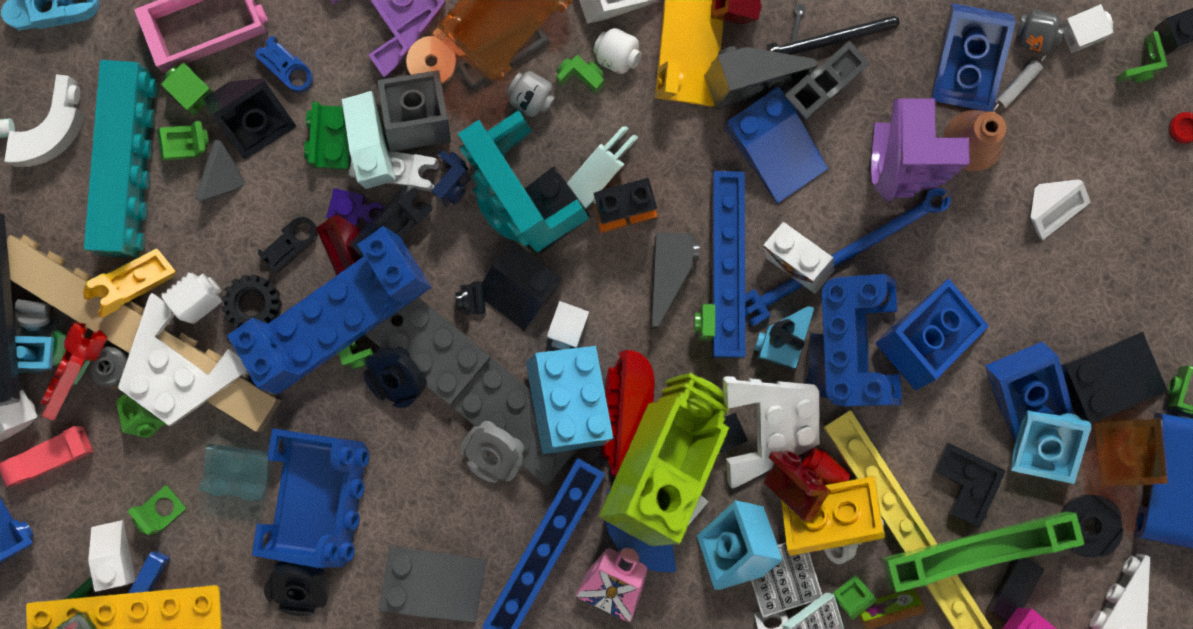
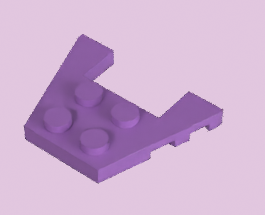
M331 0V1H332L333 4L335 5L336 3H338V2L341 1V0ZM370 0L395 36L368 54L384 79L391 76L406 57L413 43L420 39L446 6L444 0Z

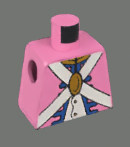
M611 548L606 549L585 573L575 597L630 623L641 597L648 568L646 565L638 562L639 555L631 548H624L620 553Z

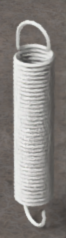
M1032 60L996 99V103L1000 101L1004 104L1003 108H1007L1030 81L1039 74L1043 66L1038 61Z

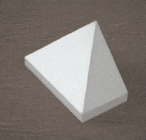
M1081 180L1044 183L1035 187L1031 220L1041 240H1044L1091 203L1084 183Z

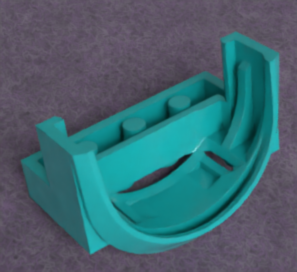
M519 110L488 131L477 120L458 133L464 143L459 148L475 169V174L471 176L476 183L473 191L476 194L481 213L495 231L509 240L522 243L524 247L530 244L537 253L590 219L577 199L546 220L538 211L503 157L511 148L532 132Z

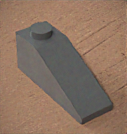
M656 232L652 329L659 327L691 270L693 261H699L700 243L694 242V234Z

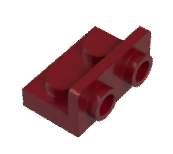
M788 450L784 452L771 451L768 458L775 464L763 483L803 521H812L831 490L822 483V478L817 473L808 470L800 463L801 458L795 453Z

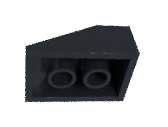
M1143 332L1061 364L1074 412L1081 420L1088 421L1090 424L1121 412L1167 390Z

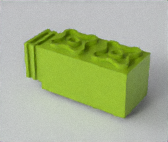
M692 373L667 379L665 382L667 386L661 391L662 398H658L657 402L648 404L598 516L649 546L681 543L729 429L728 426L723 424L725 421L723 416L729 411L724 403V392L710 381L695 376Z

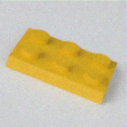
M874 476L825 485L831 491L812 521H803L781 500L787 551L790 556L885 538L877 484Z

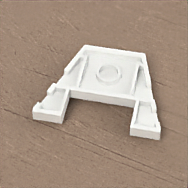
M151 293L148 297L118 389L167 425L173 426L204 404L210 397L231 385L234 380L248 373L240 357L228 349L208 375L161 341L158 336L175 314L165 301Z
M723 377L724 403L728 409L756 403L757 452L726 458L727 482L731 489L771 470L775 464L768 458L771 451L784 452L788 450L796 455H800L820 444L819 390L815 385L778 381L777 384L762 383L760 379L739 381L735 377Z

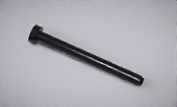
M890 16L780 46L776 42L769 43L766 49L767 51L795 55L893 29L900 24L897 16Z

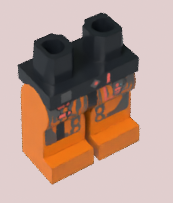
M649 177L593 192L592 206L600 233L626 227L627 222L625 218L629 217L631 225L658 218L656 213L657 205Z

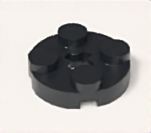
M398 346L395 349L389 347L380 348L365 362L367 369L364 371V379L367 386L381 401L387 398L395 402L392 405L394 407L405 408L410 406L421 395L422 390L427 385L426 378L422 375L416 363L411 359L410 353L404 347Z
M1083 494L1072 498L1061 510V512L1077 514L1085 545L1069 549L1076 555L1093 558L1102 557L1113 552L1120 544L1124 532L1121 521L1122 515L1119 508L1106 497ZM1095 518L1097 520L1095 523V527L1098 529L1097 532L1089 531L1086 533L1084 531V521Z
M279 561L267 576L264 594L270 603L273 599L279 604L278 610L290 615L308 616L314 614L316 608L321 607L322 610L326 606L330 585L324 577L325 571L323 568Z

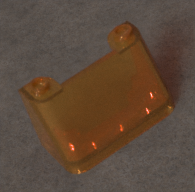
M460 0L431 33L488 80L493 81L496 78L501 81L512 69L509 63L516 52L556 10H559L561 13L564 12L574 0Z

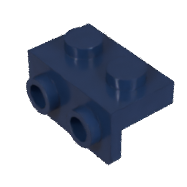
M442 150L438 156L442 164L449 171L432 189V193L447 208L450 203L456 205L465 195L466 190L463 188L470 181V177L467 173L469 168L462 158L453 151L448 155Z

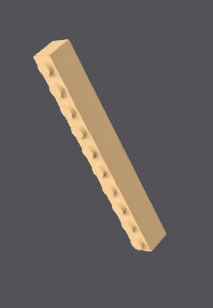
M24 234L21 239L9 235L7 249L10 280L76 321L85 323L86 327L92 331L97 332L99 329L107 336L108 341L130 353L145 308L133 301H129L126 304L120 305V309L105 317H99L97 314L98 310L101 309L100 301L102 298L94 297L86 300L83 297V288L93 276L78 267L74 271L64 266L66 262L64 258L52 251H49L47 255L38 250L40 244ZM168 323L158 338L209 375L222 356L211 349H208L206 353L195 347L198 343L197 340L183 332L180 336H177L169 331L172 325ZM249 373L243 374L224 390H220L206 400L256 432L264 430L282 401L275 396L276 394L258 389L255 383L249 380Z

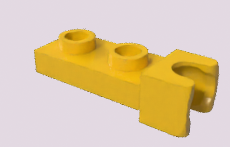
M155 249L108 274L103 273L89 280L83 288V297L86 300L94 297L102 298L100 301L101 309L98 310L97 315L105 317L120 309V305L174 278L176 271L161 252Z

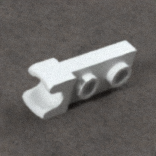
M388 151L396 181L389 182L388 184L399 186L412 185L418 190L432 192L435 186L429 180L423 179V172L427 169H438L440 167L439 160L428 156ZM351 160L348 175L356 178L353 163Z

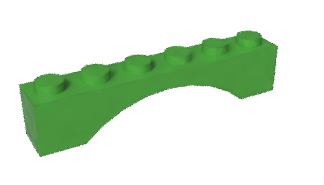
M1061 512L881 558L889 590L900 592L928 585L974 569L1011 560L1054 553L1085 544L1077 514Z

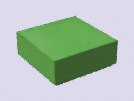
M857 575L853 576L832 593L837 603L852 621L877 602L876 597Z

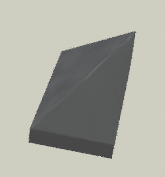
M216 139L195 196L196 200L207 205L243 187L245 184L228 147Z

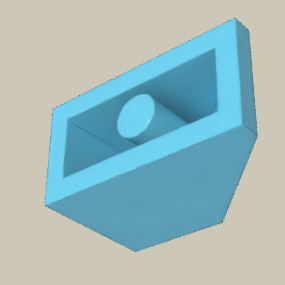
M807 306L781 321L785 319L793 321L795 324L793 334L804 341L814 308ZM773 325L766 328L765 333L759 332L754 346V350L759 351L757 359L792 370L795 369L801 350H794L786 344L780 348L771 346L769 332Z
M15 336L18 373H39L52 369L53 337Z

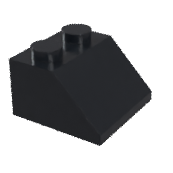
M513 241L510 242L495 261L482 281L485 301L523 331L528 328L563 283L558 275Z

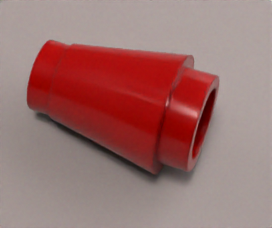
M812 448L802 462L803 466L817 473L822 478V482L826 484L845 482L850 478V473L845 471L823 449Z

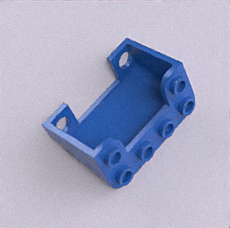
M886 274L830 279L822 289L827 397L838 406H901V374L883 375L875 372L869 373L866 313L898 312L896 280ZM888 290L890 294V299L888 303L883 306H879L884 302ZM891 384L894 386V394H893V396H892V386H891Z
M1156 413L1154 414L1149 444L1159 445L1149 505L1148 507H1138L1133 537L1193 549V419Z
M272 428L267 460L283 462L274 524L256 525L252 556L316 568L344 567L353 559L355 547L352 543L353 535L360 521V515L357 512L358 503L365 489V484L362 480L363 471L370 457L369 450L364 442ZM281 438H282V439H283V447H282L281 452L279 453V451H278V445H279V442H280V440H281ZM267 533L268 540L265 547H263V539Z

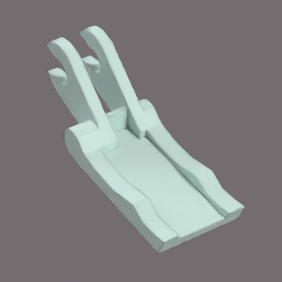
M623 126L605 146L600 144L567 182L586 209L593 201V192L603 190L625 164L619 159L638 139V136L632 135L615 155L609 151L627 132L629 128Z

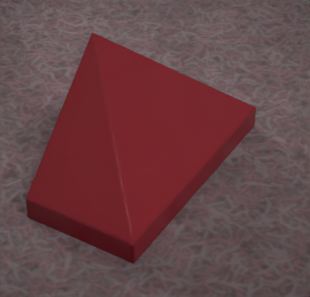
M339 215L330 217L317 227L318 234L337 275L361 259L348 245L361 231L360 228Z

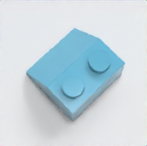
M735 500L697 535L713 587L716 590L761 578L783 560L764 506Z

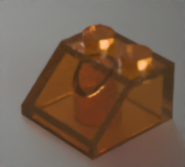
M1162 418L1114 419L1095 423L1101 487L1168 483Z

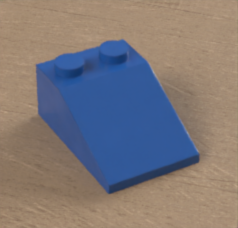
M951 3L931 99H935L936 102L993 112L1016 24L1012 14Z
M779 86L728 120L724 128L777 204L828 169L800 117L790 102L784 97L785 95Z
M947 279L897 321L875 344L916 391L935 381L989 325L951 280Z
M1044 342L1037 343L985 365L992 392L1014 442L1017 438L1021 420L1027 411L1058 416L1066 413L1074 414L1059 356Z

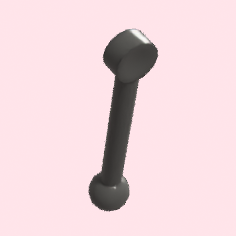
M797 4L794 7L795 20L790 43L797 41L801 17L806 13V7L803 4Z

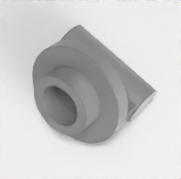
M18 299L15 304V310L18 312V324L21 327H25L28 331L43 329L51 321L49 314L50 304L47 302Z

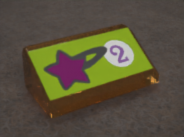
M912 588L876 598L877 602L860 614L858 619L861 627L873 629L923 614L927 610L917 590Z

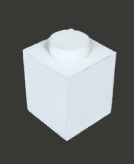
M1102 5L1069 17L1060 24V27L1065 28L1064 38L1071 53L1103 41L1114 33L1112 18L1107 11H1104Z
M559 301L547 334V339L553 340L551 346L560 350L570 349V347L577 348L589 316V311Z

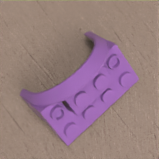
M896 99L893 101L891 123H874L871 182L873 188L885 201H892L894 196L896 198L914 197V193L921 192V190L940 188L939 185L946 184L948 180L953 179V176L959 174L962 169L969 165V138H936L935 99Z

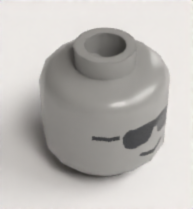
M527 71L524 74L518 73L507 90V95L510 96V105L531 118L537 116L540 111L546 114L555 100L551 96L552 84L533 71Z

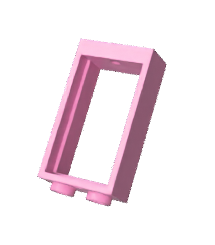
M157 0L134 9L155 65L165 73L176 65L180 66L183 62L185 64L267 33L263 23L268 22V18L261 4L256 6L254 0H244L253 24L172 56L168 52L156 19L204 0Z

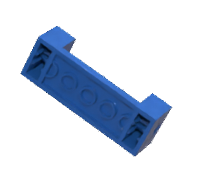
M382 226L357 244L364 257L269 324L251 318L227 335L258 389L277 395L432 288L400 236Z

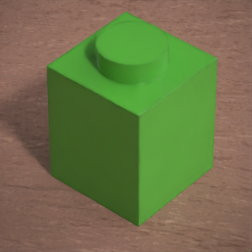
M184 62L180 66L172 67L166 73L165 80L161 83L193 116L206 104L203 98L213 93Z

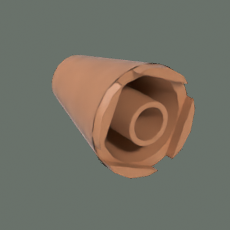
M969 110L956 115L949 122L943 138H969V165L964 170L971 172L981 171L993 166L1002 156L1006 141V123L995 112Z

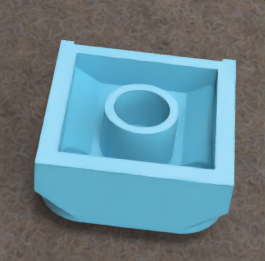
M1027 411L1021 420L1013 448L1011 471L1075 484L1092 427L1090 422L1081 420L1077 415L1070 413L1058 416Z

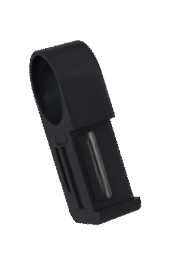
M307 217L293 219L281 230L284 234L269 245L264 252L260 249L258 250V255L268 264L271 270L280 272L317 239V226L311 219ZM301 223L309 224L312 229L310 237L306 240H299L295 236V229Z

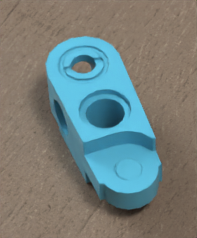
M8 0L2 6L1 16L9 26L19 31L32 28L43 29L86 21L92 18L98 11L99 0H86V3L75 4L76 0ZM48 1H52L51 9L42 13L43 5Z

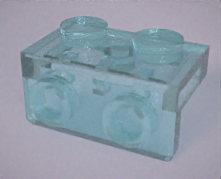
M209 443L205 448L204 478L199 484V491L208 492L213 496H236L246 501L261 500L269 486L270 460H267L268 452Z

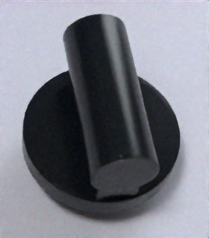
M475 281L468 285H460V292H455L457 310H463L465 316L484 314L486 307L483 283Z
M790 319L776 322L769 332L770 345L774 348H780L786 344L799 351L804 347V341L793 334L795 324Z

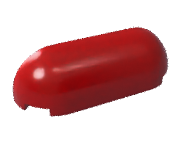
M632 350L621 351L619 353L620 358L617 360L614 368L609 367L606 376L605 397L613 439L601 446L602 458L608 459L612 469L610 473L613 476L618 474L648 404L654 402L655 378L652 366L645 356Z

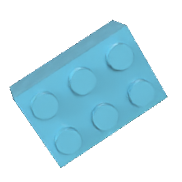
M596 346L535 353L526 361L542 454L603 446L613 439Z

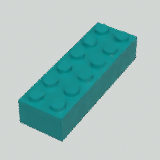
M100 60L84 250L102 257L139 258V251H143L145 247V235L141 233L142 220H146L148 213L147 203L143 202L144 190H148L150 186V173L146 171L147 159H151L153 153V144L149 140V129L154 128L155 111L151 109L152 97L156 98L158 93L157 79H154V75L139 62Z

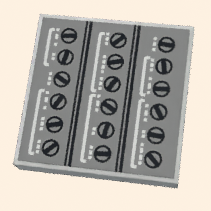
M786 542L777 544L783 560L763 577L751 580L762 617L814 602L822 596L809 553L790 556L787 551Z

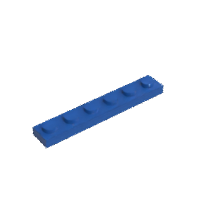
M713 171L712 304H715V337L712 339V358H745V172Z

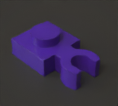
M334 188L326 218L329 219L334 215H339L358 227L360 218L369 224L372 221L370 217L371 212L375 209L382 211L385 207L377 202L364 205V195Z

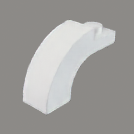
M56 74L52 104L48 116L39 126L32 130L24 132L9 131L4 162L16 167L39 165L54 159L71 145L81 129L85 115L77 108H73L74 104L77 105L80 99V88L74 79L69 76Z

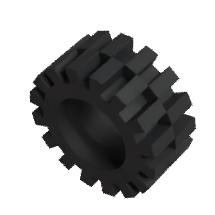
M243 275L239 280L235 278L231 281L233 284L225 288L227 293L225 296H222L221 301L224 302V306H221L222 312L226 314V320L231 322L232 326L238 328L251 318L269 324L277 316H280L281 312L279 309L282 306V301L279 296L281 295L275 286L263 277ZM249 292L259 293L264 302L260 313L254 316L244 314L240 305L243 296Z

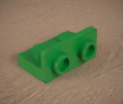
M312 102V110H307L306 128L310 129V140L304 143V159L308 160V164L312 168L349 170L351 155L343 107L323 106L319 102Z

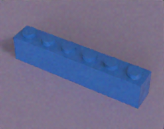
M577 458L482 628H519L605 475L604 472Z

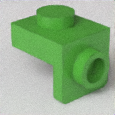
M576 55L572 60L567 58L556 70L558 73L556 83L560 87L573 74L595 94L604 87L603 71L593 62L587 64L579 55Z
M201 121L193 122L191 126L159 127L157 130L161 161L199 158L205 152V149L208 148V134L206 130H202Z
M702 304L698 313H694L693 329L694 332H698V341H712L715 337V304Z

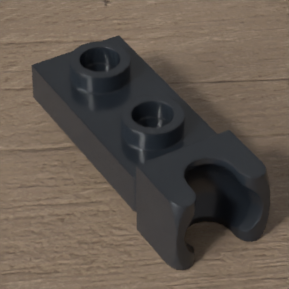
M406 185L392 198V201L348 243L360 258H363L364 255L357 244L382 226L391 230L402 239L416 223L419 224L433 210L432 205L424 202L419 203L416 207L412 206V199L418 192L414 186Z

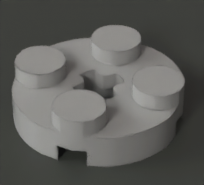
M484 421L480 426L472 428L461 443V453L463 455L465 452L469 459L466 463L474 474L486 481L494 483L498 479H506L505 482L511 481L523 465L522 453L525 449L523 443L519 439L513 438L503 429L496 427L490 421ZM490 451L493 452L496 456L492 457L489 454Z

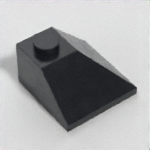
M264 78L231 81L203 98L212 117L244 160L296 127V124Z

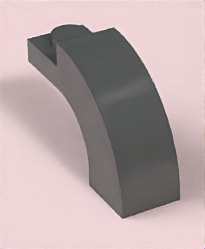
M849 40L817 70L803 78L784 97L807 120L842 91L846 85L869 66L870 62Z

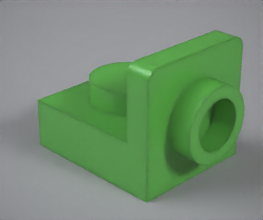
M355 341L338 354L343 366L348 367L351 365L352 370L367 366L365 362L374 351L370 348L354 354L353 350L358 348Z
M125 393L116 400L123 433L148 438L166 424Z

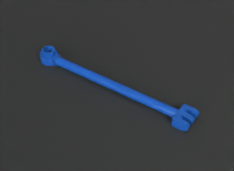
M942 188L930 190L925 195L924 201L831 255L834 261V268L930 212L938 214L945 211L950 205V196L942 199L939 207H934L931 204V198L933 196L941 198L947 191ZM791 278L762 296H759L755 289L745 294V303L750 299L753 304L745 309V316L755 310L759 314V316H755L748 321L751 327L771 316L766 307L796 291L803 285L794 278Z

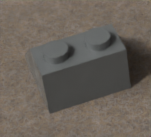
M439 70L377 80L390 152L451 142Z

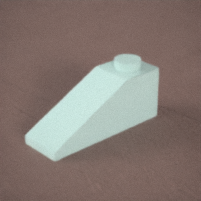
M369 91L342 99L349 151L357 182L365 189L396 181L373 92Z

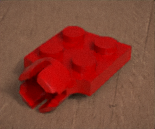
M75 322L71 326L64 340L63 346L66 351L54 374L59 379L52 377L40 402L46 405L42 416L52 421L55 420L84 360L96 361L107 340V336L99 329L97 332H93L90 339L85 337L88 329L85 323Z

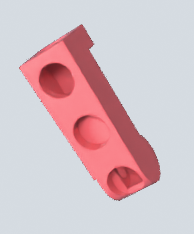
M73 426L63 431L62 434L1 462L0 473L8 488L44 475L94 453L84 427Z

